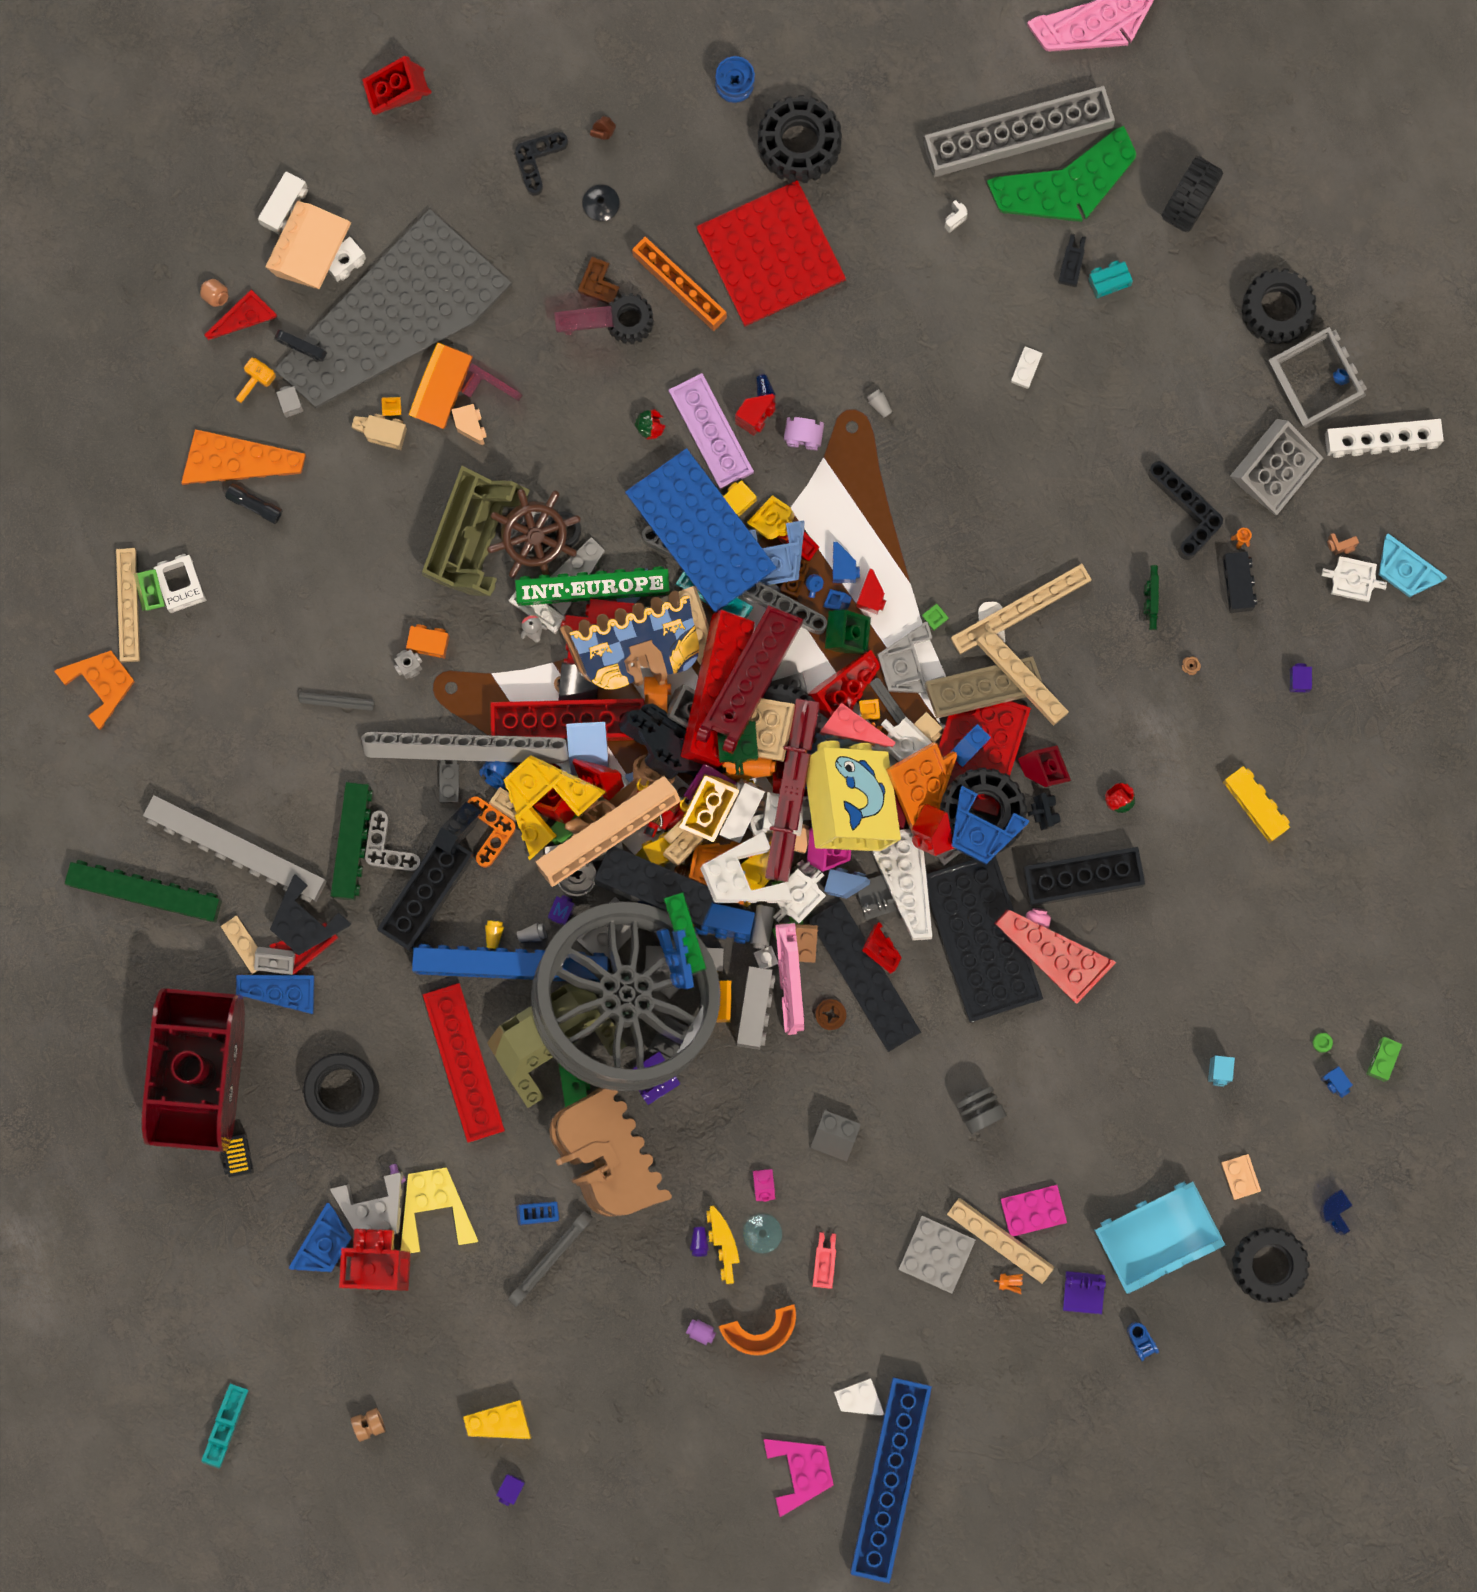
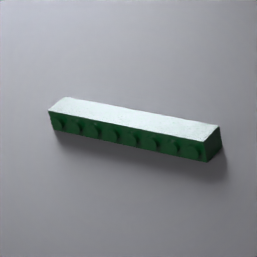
M77 860L76 863L70 862L64 883L69 887L213 923L217 922L222 900L216 894L207 892L206 895L199 894L197 889L188 888V891L180 889L181 886L170 883L169 886L162 885V881L151 878V881L143 880V876L132 874V877L126 876L124 871L114 869L113 872L106 871L107 867L95 865V868L90 867L87 862Z

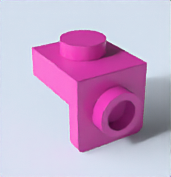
M773 1170L753 1171L756 1201L766 1202L774 1200Z

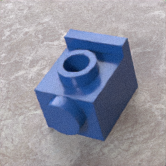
M1339 1066L1320 1078L1322 1082H1328L1326 1085L1331 1093H1336L1341 1098L1351 1092L1349 1088L1353 1085Z

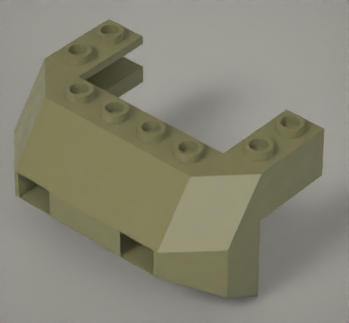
M461 466L422 570V576L469 595L491 596V593L495 590L497 578L483 577L484 572H482L484 559L489 553L487 548L496 534L495 530L498 521L491 518V513L497 512L502 515L504 507L516 508L521 505L517 494L518 490L523 489L525 491L527 500L530 490L513 481H492Z
M565 984L551 993V1003L555 1018L561 1017L580 1005L597 1000L594 993L572 984ZM532 1006L501 1024L487 1042L527 1108L544 1098L529 1072L553 1058L538 1034L533 1018ZM598 1009L585 1012L563 1022L559 1027L568 1039L592 1025L601 1015ZM608 1018L594 1031L609 1055L612 1056L615 1026L611 1019ZM622 1037L620 1040V1050L627 1046Z

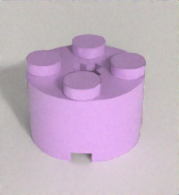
M787 417L784 441L789 447L798 448L799 445H805L806 449L817 450V447L821 446L824 423L820 422V425H817L815 420L794 417V421H791V418Z

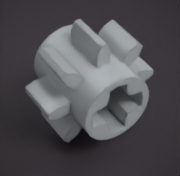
M801 860L792 868L794 872L799 869L805 876L810 878L816 872L815 867L810 865L809 861L804 863Z

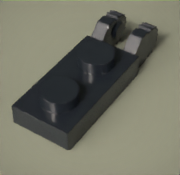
M1071 234L1068 246H1066L1058 283L1077 287L1085 252L1086 237L1082 236L1079 243L1080 247L1074 248L1072 246L1075 241V234Z

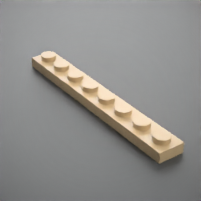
M1083 564L952 636L950 639L959 655L977 646V639L988 630L992 629L998 634L1091 582L1092 579Z

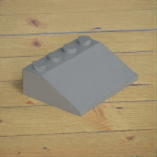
M1276 419L1230 477L1244 491L1274 515H1277L1321 462L1323 457L1289 421Z

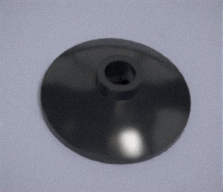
M596 185L586 191L582 205L584 212L589 218L595 221H607L618 212L620 200L613 188L607 185ZM599 198L604 199V202L598 203L597 200Z

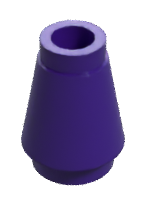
M704 1227L693 1228L690 1247L692 1256H707L709 1246Z

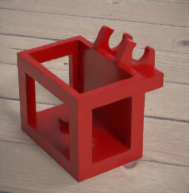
M354 1229L353 1248H341L339 1288L408 1291L411 1251L393 1250L394 1230ZM347 1256L351 1257L350 1280H345Z

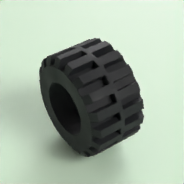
M624 293L621 294V298L615 297L614 302H610L609 309L607 308L606 311L608 330H610L611 336H615L618 342L622 340L623 344L631 342V345L635 344V341L640 343L642 338L646 339L649 336L648 333L652 331V325L654 324L652 307L645 298L641 299L639 294L633 296V293H629V296H625ZM626 311H635L641 316V320L633 327H626L619 322V317Z

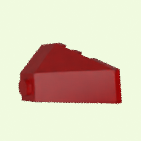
M869 650L820 683L808 693V696H812L815 702H819V713L828 720L841 703L853 711L857 700L863 695L862 692L870 684L881 667L872 650Z

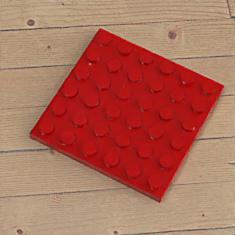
M798 180L696 226L744 327L846 281V277Z

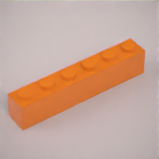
M644 237L632 249L633 257L710 329L715 331L727 319V312L648 238Z

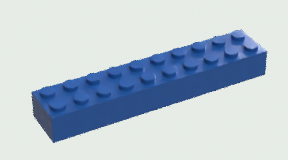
M421 944L419 948L413 949L412 971L416 975L533 980L538 964L546 950H535V953H529L526 949H515V952H509L506 948H496V951H490L485 947H477V950H471L465 946H458L457 950L450 948V946L439 945L438 949H434L430 945ZM593 953V956H587L609 973L610 960L606 957L605 953ZM570 957L565 959L562 965L564 970L580 978L600 983V980L586 967ZM555 975V977H554V979H553L552 981H565V980L562 979V978H560L559 976Z
M892 1377L850 1570L851 1575L890 1583L932 1386Z

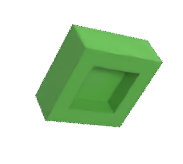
M938 604L922 615V618L928 622L933 631L949 619Z

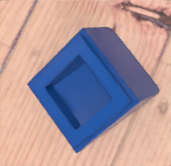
M830 589L824 607L833 611L847 610L852 598L844 592Z

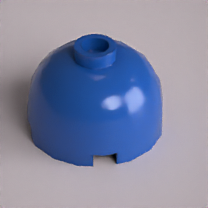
M486 761L479 772L481 777L484 774L487 784L497 790L500 787L505 790L504 779L517 767L514 762Z

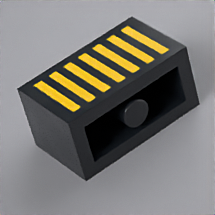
M247 1135L233 1136L228 1150L221 1152V1155L225 1156L226 1163H223L225 1175L228 1174L229 1178L253 1174L254 1169Z

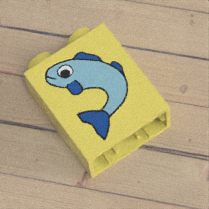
M825 741L817 745V752L810 756L806 779L815 848L881 851L901 840L894 788L886 770L890 767L887 751H872L870 743L854 744L849 749L840 748L838 741Z

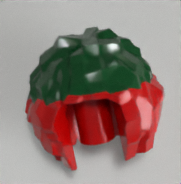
M654 409L643 411V413L639 414L635 427L642 437L656 439L663 434L666 425L660 424L659 418H663L660 412Z
M1116 783L1112 788H1109L1105 794L1108 808L1118 813H1126L1133 808L1135 804L1133 788L1124 783Z

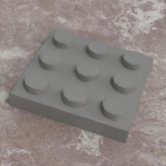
M921 1216L898 1270L952 1294L975 1243V1239Z

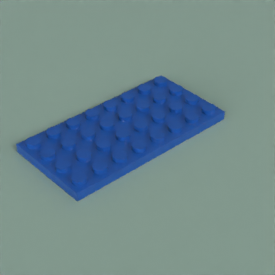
M687 448L625 492L714 613L777 570L776 566Z

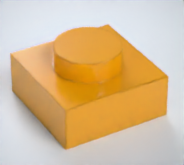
M400 397L381 398L382 416L401 415Z
M878 699L859 701L860 717L864 720L880 719Z

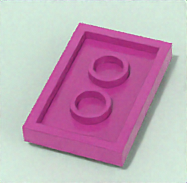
M1057 1185L1000 1199L1008 1232L1011 1236L1067 1223Z

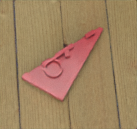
M842 703L819 732L821 735L838 736L841 739L847 738L851 741L862 743L869 742L883 747L889 746L893 748L896 743Z

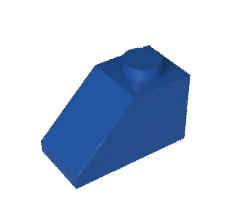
M833 542V583H856V578H860V566H856V560L838 542Z
M978 724L952 750L957 752L956 762L961 767L991 738Z

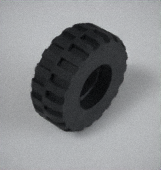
M798 95V98L793 99L790 96L785 98V101L782 103L778 101L773 104V109H768L764 119H761L758 131V151L761 154L762 162L767 164V169L771 173H777L778 178L782 180L784 178L789 179L791 183L797 180L802 181V183H808L809 179L815 181L821 178V174H827L831 170V166L835 165L838 160L842 142L841 126L839 121L836 120L833 110L829 111L828 105L824 102L820 104L816 98L810 97V99H806L802 95ZM794 126H804L816 134L817 144L808 152L795 153L783 145V134Z
M986 768L971 769L956 777L943 794L939 808L948 813L952 838L959 793L962 786L977 793V795H989L999 803L1001 818L996 826L1002 830L1006 829L1013 813L1025 819L1028 813L1025 803L1026 798L1024 793L1020 791L1018 783H1014L1006 773L1002 774L999 770L993 768L992 770ZM1022 830L999 852L1011 846L1021 835Z

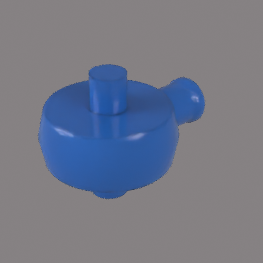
M817 574L810 575L806 580V587L810 590V598H815V593L820 591L824 584L822 577Z

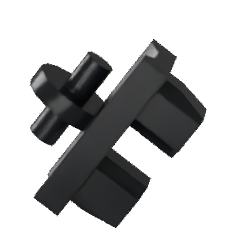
M1045 792L1033 797L1032 811L1027 814L1028 817L1034 816L1035 823L1039 822L1041 831L1047 830L1061 822L1060 815L1058 813L1051 814L1050 807L1056 805L1054 795H1047Z

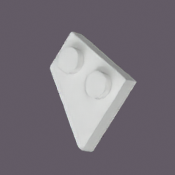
M871 1378L834 1392L841 1411L884 1415Z

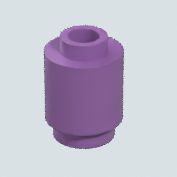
M692 1319L686 1334L690 1335V1338L706 1345L707 1342L712 1343L716 1332H713L714 1327L700 1320L695 1321Z

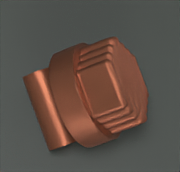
M603 116L593 124L590 136L608 140L613 135L616 124L612 122L611 118Z

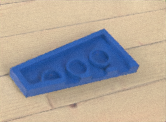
M236 975V994L314 1015V975Z

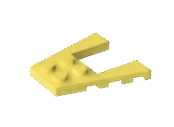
M447 1168L408 1174L401 1251L421 1252L415 1213L453 1207L458 1245L478 1242Z

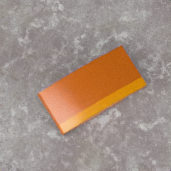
M438 342L421 380L409 415L444 429L458 394L462 389L473 356Z

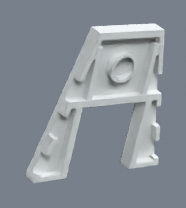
M764 832L701 866L700 869L714 903H739V901H748L749 903H756L757 901H767V903L785 901L790 903L793 900L786 882L751 891L738 859L770 851V845Z

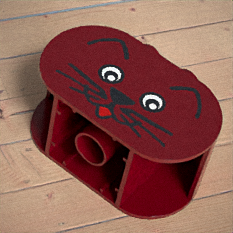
M161 988L158 992L151 1022L142 1105V1136L145 1145L221 1152L228 1150L236 1117L244 1041L245 1008L242 995Z

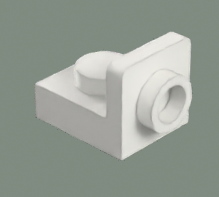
M956 200L952 203V209L956 214L953 212L945 219L944 228L949 233L967 219L966 207Z

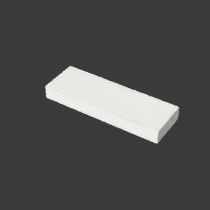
M516 591L509 599L511 604L527 615L537 616L541 623L545 624L554 634L561 627L562 620H565V616L547 604L518 606Z

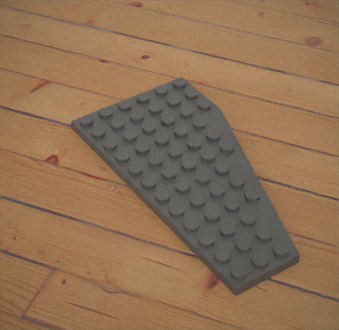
M429 209L303 339L327 352L324 361L320 362L293 350L274 370L292 387L294 386L296 391L309 403L318 408L353 387L388 371L389 368L415 354L418 355L435 346L438 342H442L447 337L474 325L505 293L512 283Z

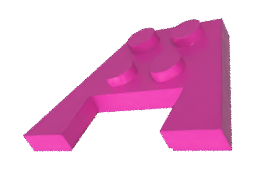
M764 1439L767 1458L787 1454L794 1486V1494L776 1497L780 1517L833 1486L825 1446Z

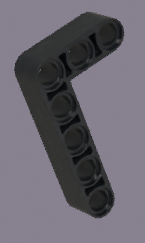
M1161 461L1154 462L1148 471L1151 481L1199 523L1197 528L1182 542L1178 551L1182 559L1190 560L1219 531L1223 524V517L1165 463ZM1153 469H1161L1162 475L1154 474ZM1174 481L1176 483V487L1170 488L1167 485V482ZM1181 494H1188L1190 500L1184 501L1181 498ZM1201 506L1204 509V513H1197L1195 507ZM1209 520H1217L1218 526L1210 525ZM1201 532L1206 538L1200 540L1197 538L1196 533ZM1190 546L1193 552L1190 554L1186 553L1183 547Z

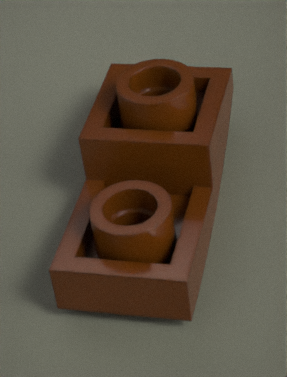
M801 559L799 580L783 582L780 593L798 600L811 564L810 561Z

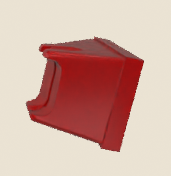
M403 56L364 78L362 81L372 114L378 115L396 107L422 99L421 96L431 94L432 91L428 88L423 73L425 68L411 61L409 57Z

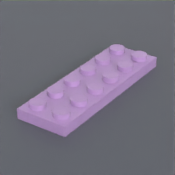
M701 373L669 389V393L719 489L721 490L753 474L754 471L703 374Z

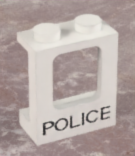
M182 554L175 557L173 561H162L156 567H153V569H156L160 589L170 613L207 601L190 555ZM185 565L191 582L190 586L171 592L168 588L164 572Z

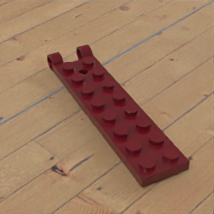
M768 605L707 717L699 728L696 736L697 740L706 743L711 731L715 730L728 736L724 742L723 751L731 754L734 753L741 735L803 624L802 618ZM727 715H732L733 718H732V719H727L726 716H727Z

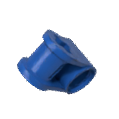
M1134 1322L1128 1326L1127 1334L1141 1362L1144 1361L1145 1357L1153 1353H1159L1155 1342L1144 1325ZM1136 1326H1139L1142 1330L1139 1337H1134L1132 1334V1330Z

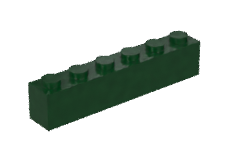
M346 782L331 890V897L335 899L356 901V896H360L361 885H358V880L363 875V866L360 865L361 858H365L366 847H363V842L368 837V828L365 827L366 820L369 821L371 809H368V804L373 799V790H370L371 787L366 784Z

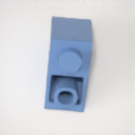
M830 869L824 892L828 895L847 899L870 885V880L865 877L866 874L860 872L849 874L846 869Z

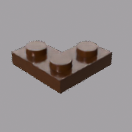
M591 257L578 288V293L607 304L614 302L620 287L603 281L609 268V263Z

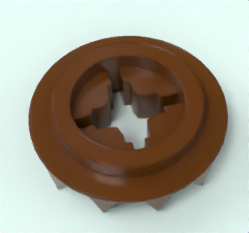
M825 1000L816 1009V1020L822 1028L836 1030L846 1020L845 1007L837 1000ZM832 1007H834V1014L839 1016V1018H832L830 1023H828V1016L822 1012H830Z

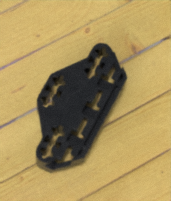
M653 703L643 705L639 710L627 711L619 722V728L624 734L646 746L649 753L645 756L644 760L649 768L665 776L667 779L675 778L678 773H688L692 777H696L703 764L681 757L687 728L668 718V713ZM722 765L717 768H714L719 772L723 773Z

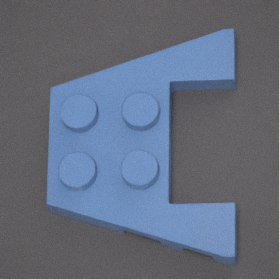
M804 520L786 523L789 544L762 548L777 568V570L760 581L764 585L799 580ZM755 529V530H749V532L752 534V536H753V537L755 538V540L758 542V540H757V535H756V529Z

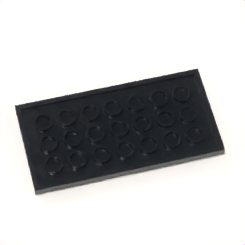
M996 855L987 864L973 859L926 874L928 899L969 1023L1043 1000L1030 958L994 924L1007 910L1014 912Z

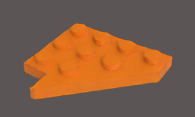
M934 742L886 769L911 832L924 805L929 804L938 809L940 808L943 794L945 793L957 758V752L953 751L942 757L937 743Z

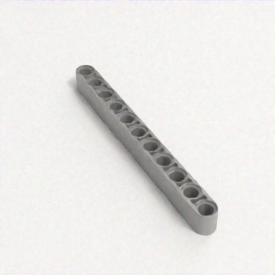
M367 732L361 737L364 754L371 758L523 762L532 755L546 763L560 764L568 760L567 744L563 738Z

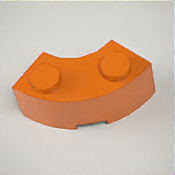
M644 677L645 705L653 703L668 713V695H671V684H667L666 679L665 684L659 685L655 677Z

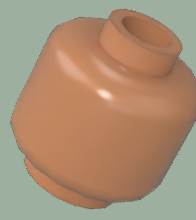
M210 279L201 285L200 296L213 307L222 306L228 299V289L218 280Z

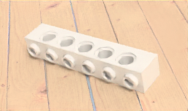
M1441 419L1328 429L1325 433L1327 456L1333 455L1334 458L1345 456L1344 454L1360 456L1363 455V452L1380 454L1385 450L1394 453L1406 448L1409 451L1419 450L1420 447L1435 449L1444 441ZM1418 432H1423L1426 435V439H1420ZM1399 434L1406 435L1407 441H1402L1399 438ZM1380 436H1386L1389 442H1382ZM1361 438H1368L1370 444L1366 445L1362 443ZM1348 439L1351 442V446H1345L1342 440Z

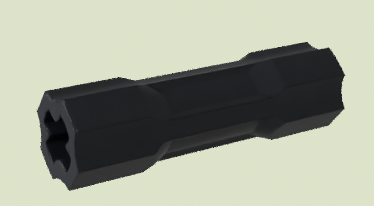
M233 483L225 494L226 499L251 510L273 524H276L283 511L281 508L267 503Z

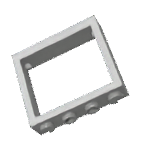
M1330 327L1269 360L1304 428L1366 396L1364 391L1367 388L1363 380L1358 381L1355 375L1358 371L1354 363L1349 364L1347 360L1349 354L1345 346L1341 348L1338 343L1341 339L1337 331H1332ZM1329 337L1357 393L1308 418L1280 364Z

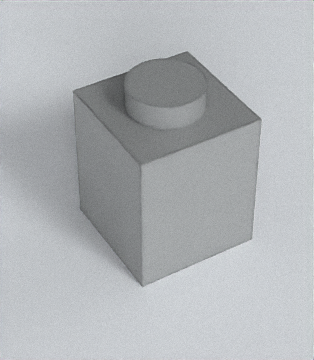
M285 386L276 392L286 418L304 412L294 386Z

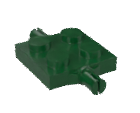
M1151 565L1149 580H1146V584H1144V596H1147V599L1143 605V614H1146V620H1149V630H1157L1159 575L1158 565Z
M749 721L733 754L723 751V745L728 736L717 732L719 763L730 762L735 764L736 775H739V767L740 775L744 774L743 763L758 760L755 721Z

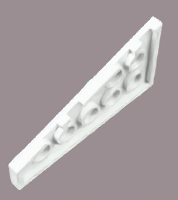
M911 829L900 830V841L881 851L871 852L912 940L932 939L924 851L914 846Z

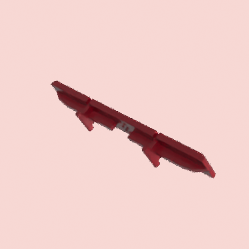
M796 699L788 746L783 748L787 750L775 824L774 827L770 826L769 828L773 830L765 875L767 879L789 881L797 836L793 832L798 830L811 754H807V751L812 750L819 702Z

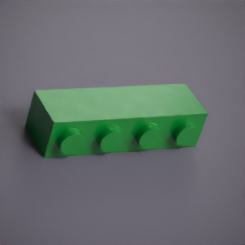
M680 893L664 898L673 930H685L686 937L682 939L684 945H687L688 953L685 956L687 963H690L692 974L707 970L685 895Z

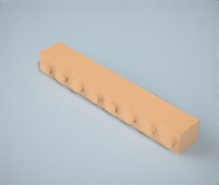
M665 776L654 781L653 784L639 791L635 796L623 802L611 812L606 813L602 818L591 823L587 828L575 834L563 844L558 845L548 854L543 855L536 861L540 873L552 887L679 803L680 798L676 789Z

